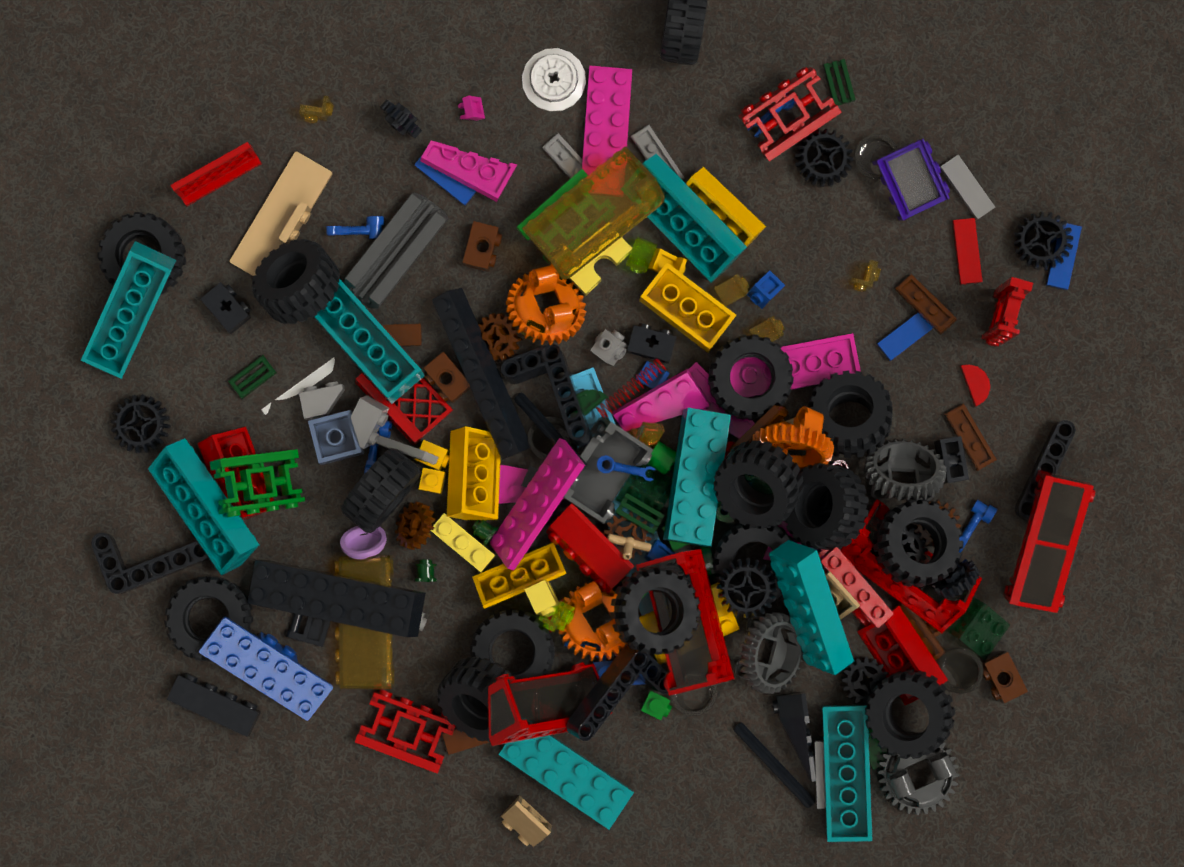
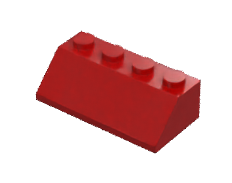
M246 427L215 434L198 443L207 470L213 479L216 471H211V461L256 454ZM247 466L225 469V472L234 471L236 482H241L239 471L248 468ZM263 473L251 474L254 495L266 494ZM225 478L214 479L227 497ZM237 491L239 502L232 503V506L253 504V501L244 502L243 491ZM261 508L260 513L247 515L246 511H240V517L244 521L265 513L266 508Z
M573 503L564 510L546 531L551 542L555 545L558 544L564 550L565 556L570 560H574L579 565L580 571L584 575L590 576L602 592L605 591L609 594L635 567L629 560L623 558V554Z
M900 606L891 610L893 615L879 628L869 623L857 631L873 657L877 660L878 665H884L882 671L889 673L886 677L899 671L914 670V672H926L928 677L933 675L938 679L936 682L939 685L948 681ZM910 694L900 695L905 706L919 699Z

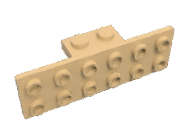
M295 152L230 259V263L255 276L257 266L261 265L264 257L267 258L270 255L269 252L273 249H278L279 245L283 243L288 244L291 240H297L301 226L309 220L310 211L331 178L332 172L299 152Z

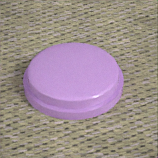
M355 526L346 531L341 537V549L347 556L353 559L371 558L379 554L386 544L387 537L384 529L378 527L372 533L361 535L366 532Z

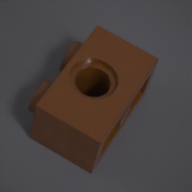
M473 221L462 262L463 266L489 272L490 267L494 268L497 255L493 253L495 246L499 247L502 239V234H499V227ZM480 243H487L489 249L486 252H479L477 247Z
M444 352L423 368L426 371L424 377L431 385L437 384L441 389L438 391V394L445 402L450 400L454 403L470 389L467 379ZM444 374L452 375V381L448 385H444L440 381L441 376Z
M1004 651L981 663L983 668L980 671L986 681L990 680L993 686L990 691L996 701L1000 700L1001 703H1006L1028 692L1008 652ZM1001 672L1007 675V680L1004 684H1000L997 680Z

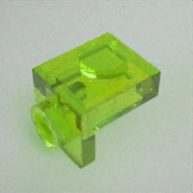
M637 237L626 266H629L633 272L646 273L657 244Z
M560 601L551 620L543 616H539L538 620L544 622L543 627L552 632H555L556 629L564 631L566 625L573 619L575 607Z

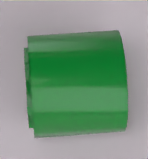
M659 441L652 451V457L647 464L665 475L675 462L677 451Z

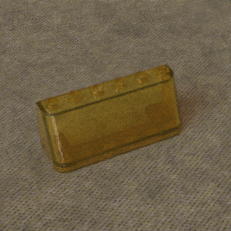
M625 146L605 163L599 165L590 175L580 180L575 187L564 193L556 202L546 207L541 214L530 220L522 229L562 279H568L659 208L664 202L665 195L656 178Z
M374 555L365 559L340 556L339 561H335V574L392 586L393 556ZM339 623V627L335 628V638L339 640V649H336L335 659L336 662H339V671H336V684H340V689H393L392 634Z

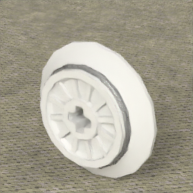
M559 48L544 49L534 54L526 63L522 74L523 90L527 98L538 108L547 111H563L573 106L582 96L586 85L585 70L580 60L572 53ZM555 74H557L559 81H554L553 83H550L549 75L554 76Z

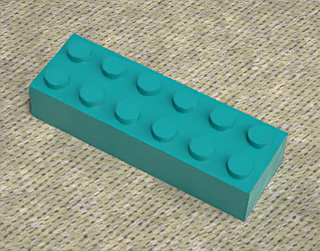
M657 154L643 162L620 189L710 282L718 278L747 248Z
M136 241L134 242L81 361L122 379L174 267L175 259Z
M340 280L338 290L334 292L333 300L329 301L327 307L324 310L321 309L314 318L392 405L425 375L419 366Z
M694 408L683 410L663 540L703 547L711 546L718 505L715 495L717 491L714 490L713 484L715 481L714 476L725 458L731 415Z
M182 439L166 446L148 468L149 472L219 573L224 575L240 567L259 546L255 536L250 532L240 516L227 517V513L219 514L218 510L222 508L218 501L227 499V497L188 441Z
M788 540L770 552L769 556L771 567L778 579V587L784 597V604L791 617L790 622L797 634V642L803 652V659L810 666L836 675L853 663L854 659L818 552L813 548Z
M867 705L823 706L827 842L872 841L869 735L865 722L868 719V715H865Z
M525 716L522 718V720L527 719L528 725L534 724V722H532ZM553 735L507 743L499 753L501 757L608 830H610L634 794L631 788Z

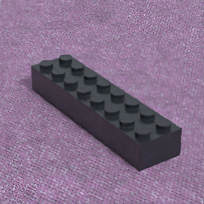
M255 560L248 604L403 637H418L426 592L269 560Z

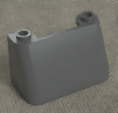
M600 417L590 430L592 437L590 442L586 446H579L576 451L587 463V467L580 472L564 498L602 523H605L606 520H610L614 515L615 509L612 501L630 476V473L618 471L602 473L597 468L598 459L601 456L607 455L618 463L641 466L646 465L650 461L653 449L605 417ZM605 461L603 463V467L605 469H608L610 467V462Z

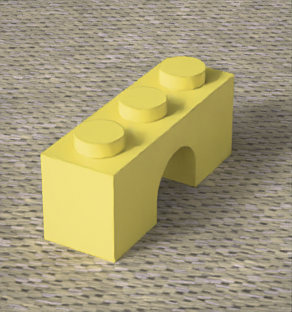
M615 230L611 233L607 231L599 239L601 243L595 249L590 247L583 255L585 258L580 263L576 261L568 269V279L585 296L601 282V278L594 270V265L598 260L609 259L617 266L632 252V247Z
M445 513L433 526L435 527L434 530H430L480 572H483L496 556L450 517H447Z
M543 580L524 589L537 615L548 618L558 613L557 608L560 607V603L550 582Z

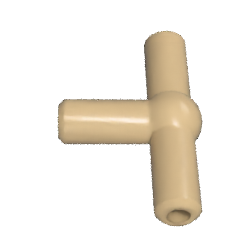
M608 534L607 537L611 543L624 546L623 558L626 560L632 558L633 548L650 552L652 546L651 543L634 540L632 537H622L614 534Z

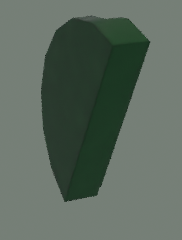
M594 389L578 393L585 416L608 398L602 391ZM572 411L570 418L575 417L578 411Z
M701 546L709 580L716 579L710 546Z
M868 729L869 761L874 771L881 766L878 762L885 761L881 754H887V748L881 749L877 745L880 741L877 738L872 739L870 733L873 731Z

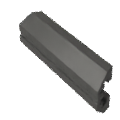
M412 193L347 275L344 284L367 307L378 309L449 218L445 211L425 196Z

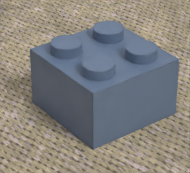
M348 410L308 421L319 464L325 465L364 454L363 448L359 446L352 424L351 415L353 411Z

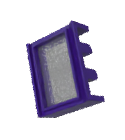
M924 139L916 140L872 161L873 165H878L882 174L880 180L883 185H887L891 194L889 200L892 205L896 206L899 212V216H897L899 221H903L940 202L950 199L948 195L950 193L949 187L945 181H942L939 175L941 169L938 163L933 161L931 146Z

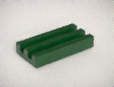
M845 59L824 64V71L834 103L838 106L854 102L856 99ZM838 66H841L849 94L847 99ZM830 68H833L835 73L837 85L841 96V100L839 101L836 95Z
M262 355L228 382L240 398L243 399L277 372L265 356ZM262 362L265 364L262 368H260L258 371H256L254 374H252L250 377L244 380L241 384H239L238 386L236 385V382L238 380H240L242 377H244L246 374H248ZM267 369L269 370V372L263 375L260 379H258L244 391H241L242 388H244L246 385L252 382L255 378H257Z
M626 493L615 512L654 535L665 516ZM627 500L658 517L657 521L627 504ZM623 507L654 525L653 528L622 511Z

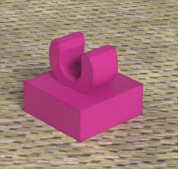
M466 96L462 98L463 103H460L458 108H464L465 114L461 115L460 119L476 121L485 119L480 97Z

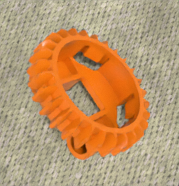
M552 265L532 269L529 275L524 274L523 279L518 278L516 284H512L506 300V312L510 313L508 320H514L512 327L518 326V333L525 332V339L531 336L533 337V343L536 339L541 340V345L544 344V341H548L550 346L554 340L557 344H560L562 339L567 342L569 337H574L576 332L580 330L585 320L583 317L586 314V311L583 310L586 303L581 302L584 296L578 295L580 289L573 290L574 283L567 284V277L560 280L559 273L556 274ZM555 291L560 304L545 308L542 314L534 295ZM528 320L543 325L545 327L544 333H541V329L532 325L528 327L526 325Z
M806 406L800 408L796 418L794 417L793 424L782 420L780 423L766 426L765 429L760 428V431H755L752 440L761 441L763 444L764 442L772 443V446L776 448L779 446L786 455L789 449L806 450L807 453L804 456L791 455L793 463H797L800 470L815 463L828 464L832 460L834 452L833 441H830V437H825L826 434H822L823 414Z
M594 581L589 584L585 583L581 588L577 586L575 592H569L570 598L564 597L563 601L566 605L560 604L559 609L562 612L557 614V618L562 619L557 621V626L562 627L558 633L559 635L565 634L562 642L570 641L567 648L570 649L574 646V655L579 651L583 652L582 659L588 654L591 661H593L595 656H598L601 662L603 655H606L608 660H610L611 653L617 656L619 649L622 650L624 646L628 645L627 642L620 640L619 635L621 634L615 632L612 626L616 624L615 619L598 627L594 633L583 613L600 604L605 606L609 614L614 612V606H611V601L616 599L617 594L614 591H611L609 594L605 591L602 592ZM574 607L571 619H569L571 610ZM583 641L598 644L600 651H596V647L585 645L583 648L581 644Z

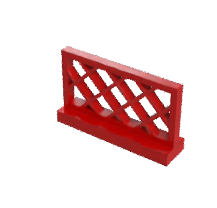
M246 142L173 183L171 187L183 200L184 204L189 206L262 165L251 144Z
M361 373L355 379L356 385L366 395L389 407L387 415H389L388 419L392 421V424L413 446L453 411L424 378L419 380L422 384L416 383L412 386L414 388V399L400 397L395 401L398 402L397 407L394 403L391 405L366 375ZM417 388H426L429 391V400L416 399ZM400 402H412L413 414H404L400 410ZM416 403H429L428 415L415 414ZM431 404H441L446 411L440 416L431 415ZM415 418H428V427L420 432L415 426Z

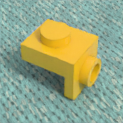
M656 248L648 268L659 273L664 265L669 263L683 274L687 259L676 257L660 248Z

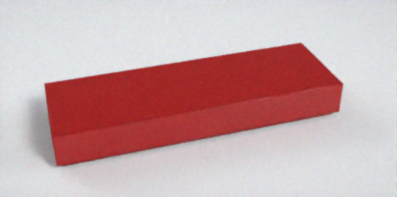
M975 218L953 220L960 285L982 283Z

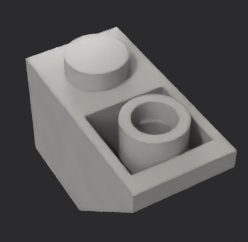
M330 382L325 384V388L317 389V386L304 388V392L299 393L304 419L310 420L328 416L345 391L344 385H339L338 382Z
M368 395L359 399L351 415L359 446L363 449L376 443L379 438L377 432L380 426L383 427L389 417L387 415L389 407Z

